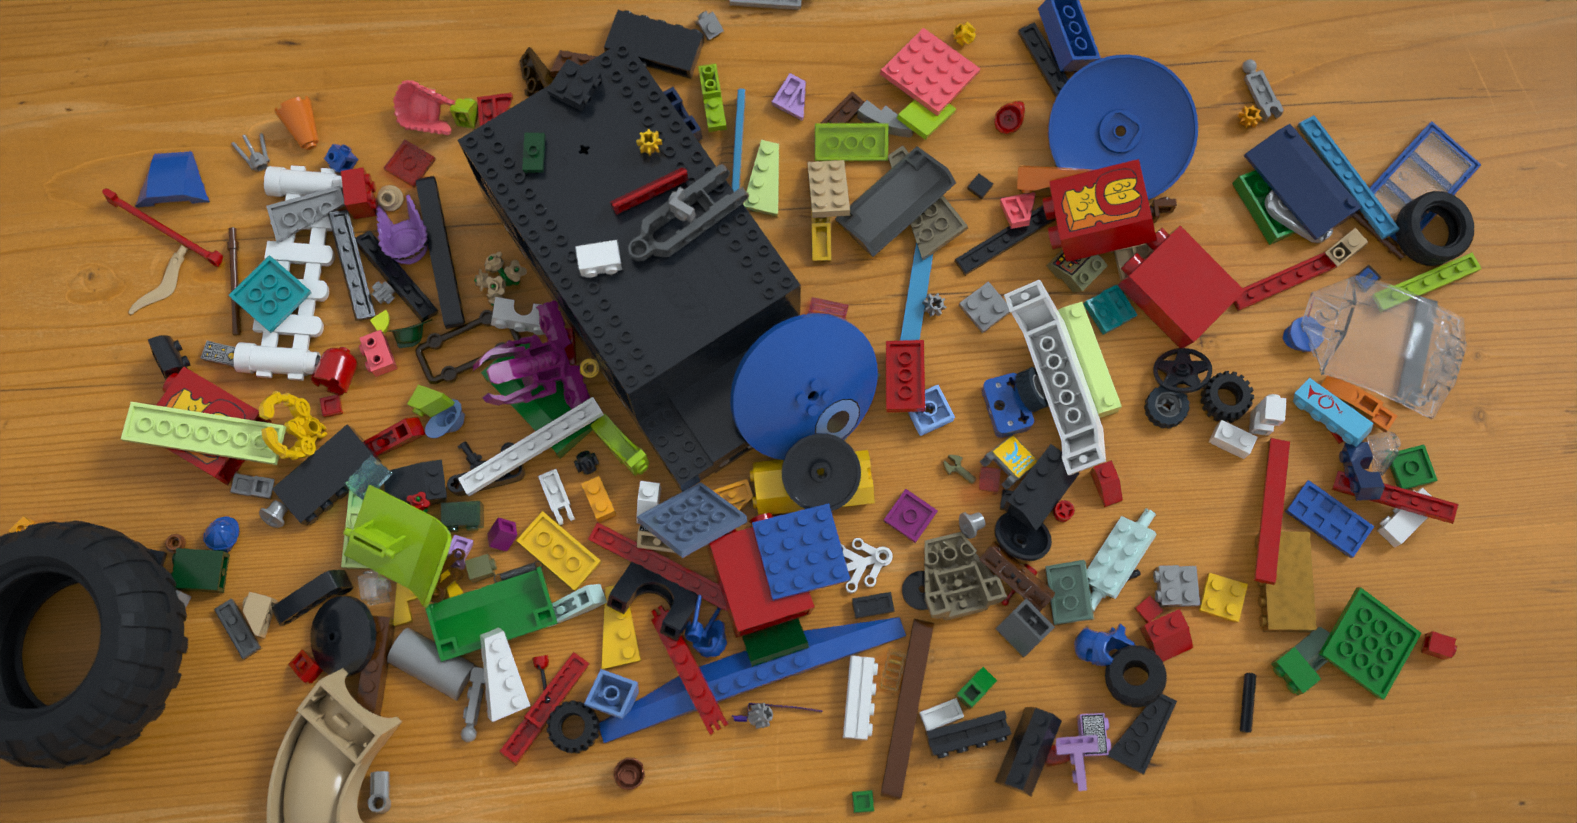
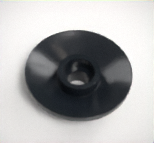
M925 571L913 572L905 579L902 586V595L905 602L917 610L928 609L925 602V592L921 593L919 591L920 586L925 587Z

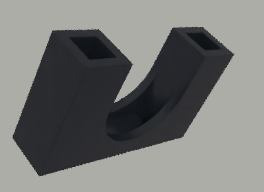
M631 562L610 592L607 606L625 614L636 597L647 593L659 595L670 606V611L662 622L660 633L678 641L694 616L698 595L662 577L660 574L644 568L642 565Z

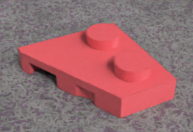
M1034 192L1000 198V205L1011 229L1029 226L1035 200Z

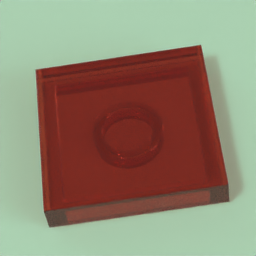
M404 139L384 166V170L415 188V180L423 178L436 159L431 154Z

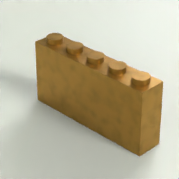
M1281 531L1276 583L1271 585L1257 582L1261 593L1258 597V604L1262 609V615H1260L1259 619L1260 626L1263 627V632L1311 633L1316 631L1317 628L1310 532ZM1257 534V537H1255L1256 548L1258 547L1259 534Z

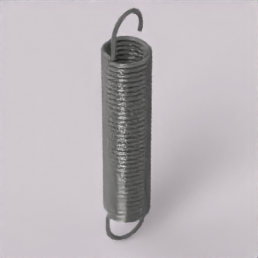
M536 562L497 575H500L502 581L537 570Z

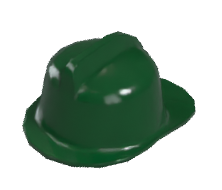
M433 319L407 328L388 330L387 332L393 333L398 348L412 347L417 345L423 337V324Z

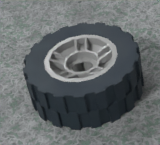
M1031 367L1017 373L1016 387L1026 408L1036 412L1048 407L1049 405L1036 368Z

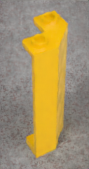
M868 450L855 451L861 467L860 484L854 496L842 507L875 503ZM783 460L753 462V470H750V480L755 482L756 497H752L753 508L758 509V515L805 510L797 505L785 490L782 481ZM817 469V473L823 474L824 469Z

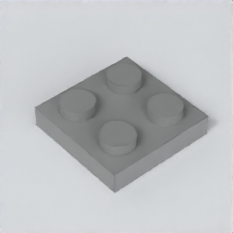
M989 281L959 303L960 308L982 334L1010 313L1006 301Z

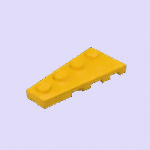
M614 586L605 587V598L607 602L609 594L614 588ZM605 603L602 670L641 661L631 608L629 607L626 613L622 614L608 607L607 603Z

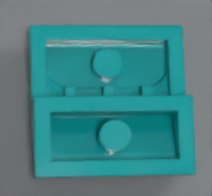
M1118 284L1083 303L1103 335L1138 315Z

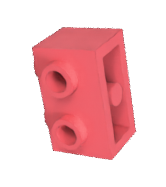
M382 330L359 338L361 342L359 349L363 356L366 355L367 361L365 365L369 373L372 372L377 377L397 369L387 338Z

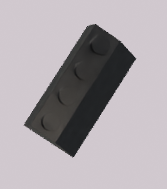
M1050 444L1008 498L1003 510L1036 532L1080 473L1068 475L1062 460V451Z
M1025 707L995 782L1032 797L1062 720L1053 713L1039 708Z

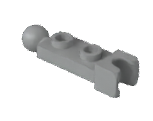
M1251 59L1246 60L1242 65V69L1249 75H1246L1244 80L1258 109L1261 110L1259 114L1262 117V121L1267 122L1271 113L1276 118H1279L1283 114V107L1280 101L1276 99L1263 70L1256 72V62Z
M472 667L470 681L473 685L468 689L467 698L469 699L468 707H465L463 719H465L467 724L461 731V738L465 742H472L477 736L474 725H477L485 686L484 668Z

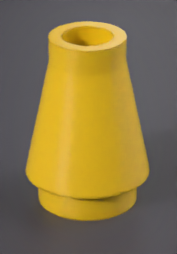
M585 359L580 365V371L583 376L592 378L598 374L599 364L594 359ZM590 365L594 366L592 372L588 371Z

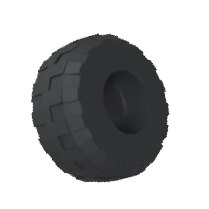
M1130 645L1117 650L1111 656L1113 658L1112 663L1107 665L1105 670L1106 685L1115 700L1133 708L1145 707L1158 700L1167 682L1166 668L1162 659L1153 650L1140 645ZM1133 667L1141 668L1148 674V679L1142 685H1131L1123 678L1125 671Z

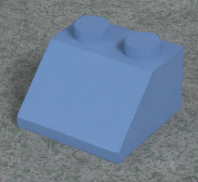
M601 669L584 705L623 719L632 709L638 696V682Z

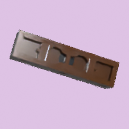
M994 541L979 559L1024 599L1027 598L1039 612L1053 599L1055 592L1018 560L1004 551L997 542Z

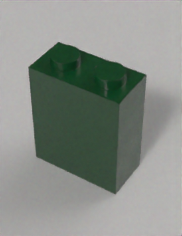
M176 548V553L172 557V564L174 566L171 573L177 584L175 586L176 590L224 593L230 554L216 550Z

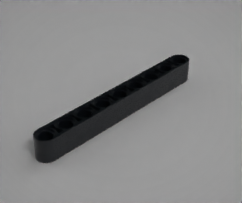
M434 175L416 179L424 225L427 227V242L443 322L446 329L465 325V319L437 182Z

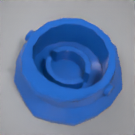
M1303 316L1294 320L1284 330L1283 340L1292 349L1302 352L1315 351L1324 341L1323 328L1314 318Z

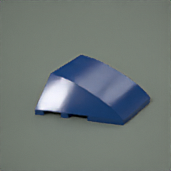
M192 151L154 154L135 207L155 206V203L190 201L191 203L210 202Z

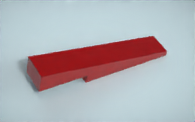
M573 652L499 751L502 756L516 766L546 726L547 720L551 717V711L554 712L556 710L555 707L562 704L590 663ZM547 695L551 699L548 704L544 703Z

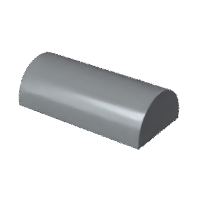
M410 628L404 629L397 637L387 658L389 664L458 701L470 680L472 667H477L476 664L461 656L441 662L436 643Z

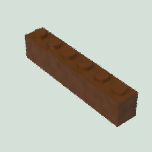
M373 616L376 626V644L369 663L361 671L356 702L369 712L381 716L389 666L387 658L392 647L395 626L393 624L394 619L391 617Z

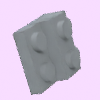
M1167 565L1156 568V571L1153 572L1154 582L1157 583L1155 600L1159 602L1160 607L1200 606L1196 566Z

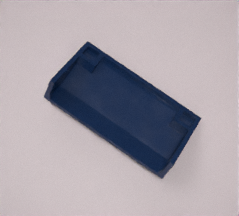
M1291 124L1279 129L1244 155L1314 240L1348 221L1362 208Z

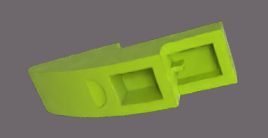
M716 64L698 66L708 131L727 130Z

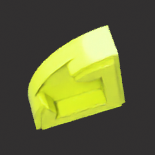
M384 310L370 319L377 331L382 330L385 334L388 330L390 316L387 310Z

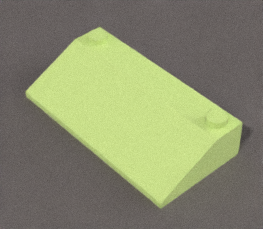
M1083 302L1058 309L1066 324L1099 418L1117 413L1122 406Z

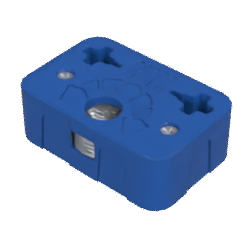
M1017 373L988 379L984 382L981 390L994 433L999 438L1027 432L1034 423L1032 412L1026 408L1018 394L1015 382ZM995 406L1002 407L1001 411L995 409ZM1021 418L1023 421L1026 420L1025 424H1023L1022 421H1019V419Z

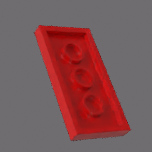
M924 340L886 341L887 413L925 412Z

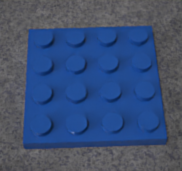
M829 504L752 522L772 601L851 580Z

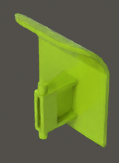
M368 485L353 530L348 527L344 530L343 534L350 537L344 555L407 587L416 595L422 606L427 608L451 545V533L437 518L372 485Z

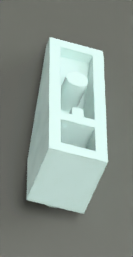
M601 584L586 585L552 604L559 624L607 603Z

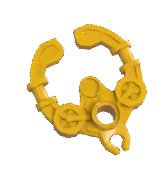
M279 391L273 392L271 396H268L261 402L259 416L265 420L273 418L275 413L274 404L278 405L283 402L284 406H289L290 413L294 417V419L284 423L286 432L295 436L298 440L288 450L286 445H282L278 441L276 430L273 427H266L261 429L262 439L274 453L279 455L281 459L289 457L292 460H297L313 455L316 451V439L324 438L327 435V432L320 433L321 430L327 429L326 426L310 415L311 408L307 400L297 398L290 393L280 394Z

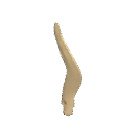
M181 245L177 253L173 254L160 286L138 299L131 306L129 314L133 315L140 308L165 299L174 292L177 285L179 268L188 250L186 247Z

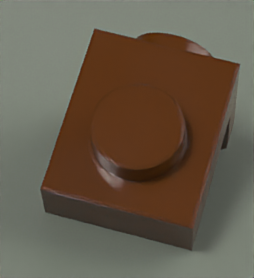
M1162 197L1153 200L1150 206L1153 223H1156L1159 219V213H1173L1177 206L1176 198Z

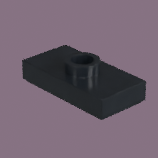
M891 592L852 598L855 619L894 612Z

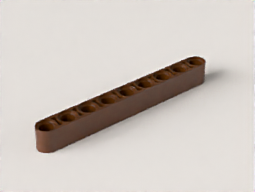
M914 619L881 789V796L897 800L902 798L932 637L933 622Z

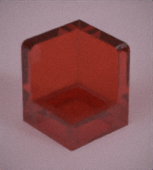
M981 467L979 470V490L993 492L992 495H997L1001 469Z

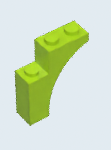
M606 414L590 425L592 431L634 476L637 474L641 475L648 469L649 461L647 455L642 449L633 444Z

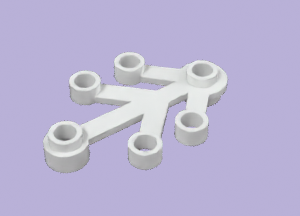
M855 538L852 542L853 549L857 551L863 550L872 555L864 558L846 549L841 544L844 557L853 561L846 564L848 572L856 569L853 577L846 584V591L848 593H855L857 591V584L866 566L874 564L870 575L865 577L864 583L869 588L874 587L882 566H887L892 561L893 555L891 550L883 546L876 549L864 543L861 538ZM860 541L862 545L861 547H856L854 543ZM880 554H885V555H886V559H885V560H881V559L879 558V555H880ZM872 578L874 583L868 584L867 579ZM854 584L855 589L849 590L848 585Z

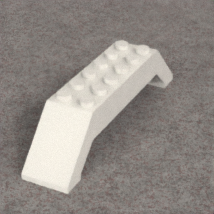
M1041 280L1005 294L1004 297L1009 311L1024 334L1060 435L1062 460L1067 474L1072 475L1106 462L1103 426L1066 324Z

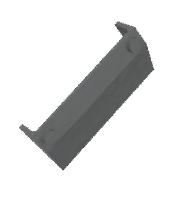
M917 146L850 205V216H838L835 220L866 252L874 257L953 187L956 181L946 166Z

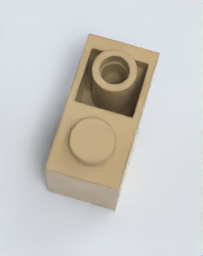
M1354 228L1327 250L1325 254L1338 267L1364 248L1368 241Z

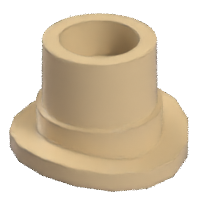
M393 185L382 187L377 195L379 205L387 211L398 209L404 200L401 190Z

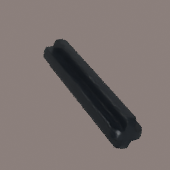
M1245 673L1240 720V731L1243 733L1252 732L1256 674Z

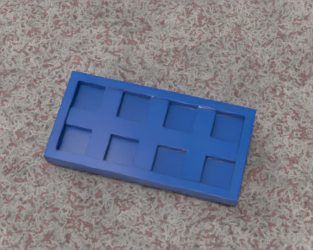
M1309 480L1305 482L1285 511L1349 558L1355 556L1375 527Z

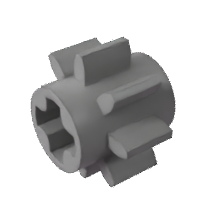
M378 281L372 286L375 290L372 295L381 304L384 301L389 304L395 299L392 296L395 291L386 281L383 284Z
M939 293L935 296L927 295L928 300L922 302L925 305L923 312L927 311L930 317L935 313L937 316H940L942 314L941 310L946 309L944 305L945 298L939 297Z
M765 703L752 705V711L748 712L750 724L756 725V729L770 726L769 721L773 718L771 708L765 706Z

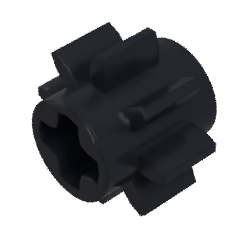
M582 451L576 456L577 460L574 461L578 473L583 472V474L588 475L596 471V465L599 462L595 453L590 454L589 451Z

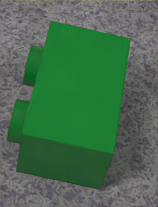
M1295 647L1288 649L1271 663L1275 674L1286 681L1287 688L1293 694H1304L1321 680L1320 676Z

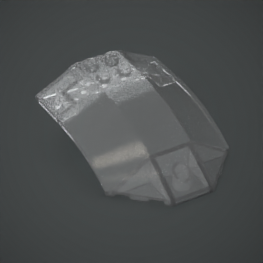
M1358 275L1312 292L1301 323L1303 332H1306L1310 343L1308 344L1314 357H1317L1320 364L1319 370L1321 375L1341 379L1374 391L1430 419L1435 418L1449 392L1455 385L1467 347L1464 318L1410 291Z

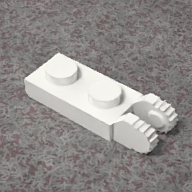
M557 469L539 475L544 493L558 524H563V518L558 511L562 508H566L568 518L571 521L575 518L570 508L571 504Z

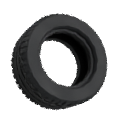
M1444 191L1428 192L1410 201L1400 210L1395 222L1400 228L1395 235L1402 251L1414 262L1416 261V263L1425 266H1437L1457 258L1469 248L1473 241L1474 221L1471 212L1462 200ZM1424 211L1436 213L1444 219L1449 231L1448 241L1445 246L1434 245L1424 237L1420 227V220Z

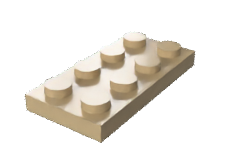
M844 160L808 162L812 218L850 216Z

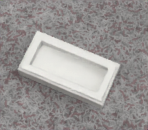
M957 698L919 712L926 731L964 717Z

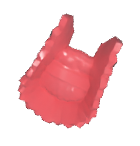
M412 80L402 81V84L398 85V90L393 98L394 115L397 117L396 122L400 126L405 127L406 130L411 129V131L417 130L438 135H450L451 128L448 122L439 120L441 104L451 106L455 105V101L436 93L434 88L424 87Z

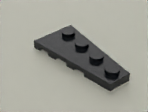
M1161 694L1158 700L1143 709L1106 756L1144 775L1177 701Z

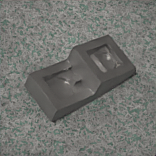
M235 473L231 493L270 499L275 479Z

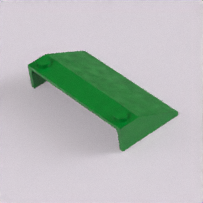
M521 344V345H520V346H524V347H525V350L528 349V348H530V344ZM515 357L498 358L486 367L481 374L488 382L489 378L486 371L491 365L515 359ZM522 378L501 384L491 383L503 396L525 388ZM556 381V392L543 398L539 397L529 403L510 404L535 431L571 410L565 401L564 385L561 381ZM538 386L537 388L532 390L531 396H534L538 394V392L545 390L544 387ZM596 420L551 446L559 459L592 431L590 425Z
M537 567V570L466 592L438 603H429L428 607L425 608L441 662L481 649L480 635L496 628L502 629L506 639L510 640L558 624L541 567Z

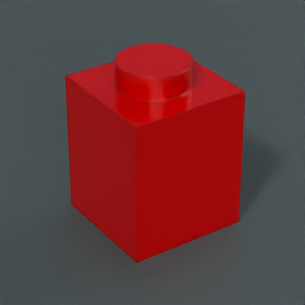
M1434 631L1426 633L1421 653L1442 660L1450 659L1457 651V645H1455L1456 638Z

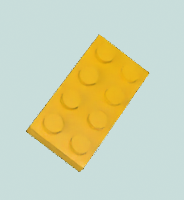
M543 511L516 540L574 591H577L601 563V560Z

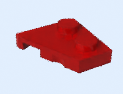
M512 92L477 97L480 126L509 110L513 100Z

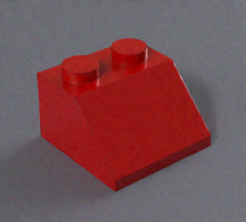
M1180 609L1139 628L1149 649L1153 650L1163 662L1193 648L1190 629Z

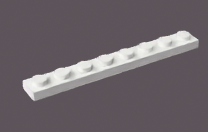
M594 397L458 479L466 494L471 496L604 414Z

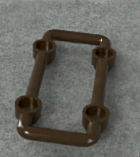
M484 310L478 319L442 335L432 333L428 336L426 342L416 347L417 359L429 383L454 382L458 374L472 369L474 363L480 357L455 368L446 366L442 369L440 375L434 377L423 351L429 348L433 350L440 349L443 346V342L478 326H492V311ZM509 328L514 341L520 340V333ZM500 342V343L496 344L495 347H497V346H499V345H503V344H505V343Z

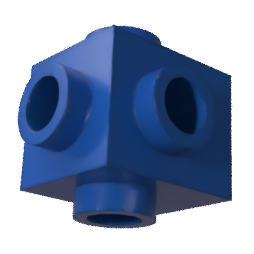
M332 144L324 157L329 167L339 173L344 170L353 169L359 160L351 152V149L344 144Z

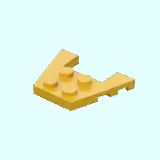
M448 569L441 575V582L450 575ZM456 581L445 589V591H448L449 598L464 593ZM399 583L396 586L393 622L395 627L413 622L409 602L418 599L411 590ZM437 589L434 590V594L439 593Z

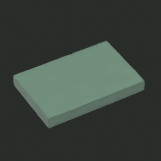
M1085 560L1045 566L1048 587L1055 592L1053 599L1050 601L1054 625L1094 620Z

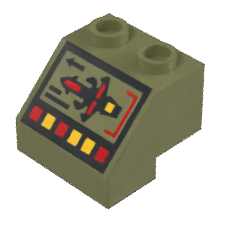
M1062 249L1046 266L1057 279H1062L1074 293L1084 291L1108 265L1099 255L1066 262Z

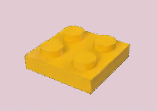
M1208 573L1199 612L1238 623L1248 584Z

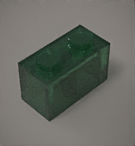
M481 501L441 503V522L447 527L449 532H458L459 529L478 531V528H484V505Z

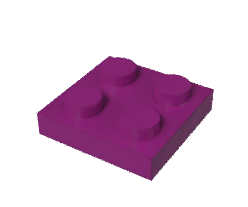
M905 489L883 521L916 543L938 510Z

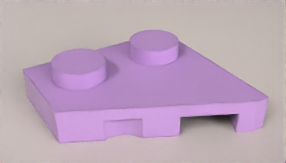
M790 73L772 100V105L802 121L804 117L806 81Z

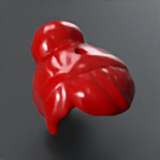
M1022 101L1004 104L995 113V129L1002 134L1018 131L1024 121L1025 104Z

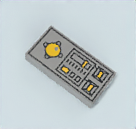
M206 341L201 359L234 367L235 347Z

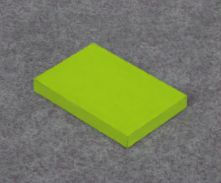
M914 100L898 114L896 119L926 140L955 113L956 108L948 104L937 116Z

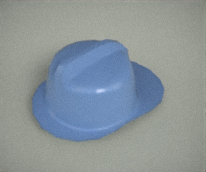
M452 399L455 402L453 406L438 413L428 421L425 427V434L429 438H438L445 433L455 432L461 428L464 423L465 414L461 411V403L458 400Z

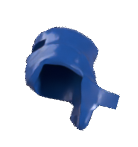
M1119 624L1117 629L1112 627L1108 633L1094 631L1086 627L1081 630L1074 641L1077 657L1086 662L1090 661L1093 665L1107 666L1112 663L1113 658L1108 655L1111 650H1119L1130 645L1135 646V644L1126 637V628L1122 624Z

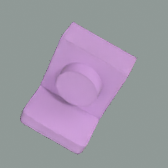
M454 535L446 559L452 555L453 550L456 548L465 551V558L457 560L451 567L465 568V560L473 546V540ZM460 551L456 552L457 558L461 557Z

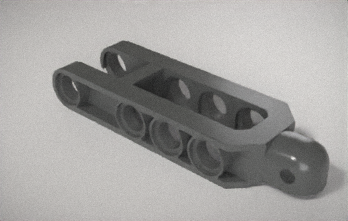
M724 164L718 165L684 190L685 197L682 202L691 206L698 201L706 213L697 219L694 218L692 223L681 231L677 230L676 234L666 242H656L653 238V233L676 217L675 213L670 211L669 202H666L642 220L641 234L633 239L628 246L631 258L635 261H643L652 254L654 256L670 257L742 205L748 199L749 194L741 187L731 195L727 194L714 203L708 196V193L730 176V171Z

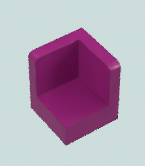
M498 517L487 534L489 547L508 551L518 536L516 523Z

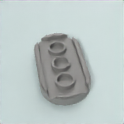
M1273 190L1266 196L1265 207L1269 215L1300 236L1314 243L1323 242L1331 236L1333 230L1314 240Z

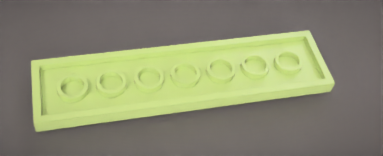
M131 402L121 440L277 465L279 455L274 453L262 439L261 429L273 427L277 432L278 441L282 444L286 427L279 424Z

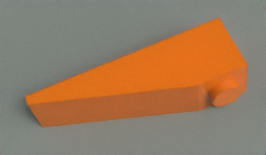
M1020 165L1018 167L1017 189H1021L1022 193H1033V190L1050 187L1049 181L1095 169Z

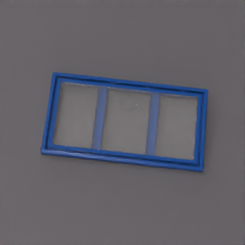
M1431 121L1370 186V190L1394 222H1396L1400 210L1407 203L1425 193L1444 191L1455 195L1478 170L1481 164ZM1424 211L1420 220L1421 231L1437 215L1436 213ZM1396 233L1390 235L1397 242Z

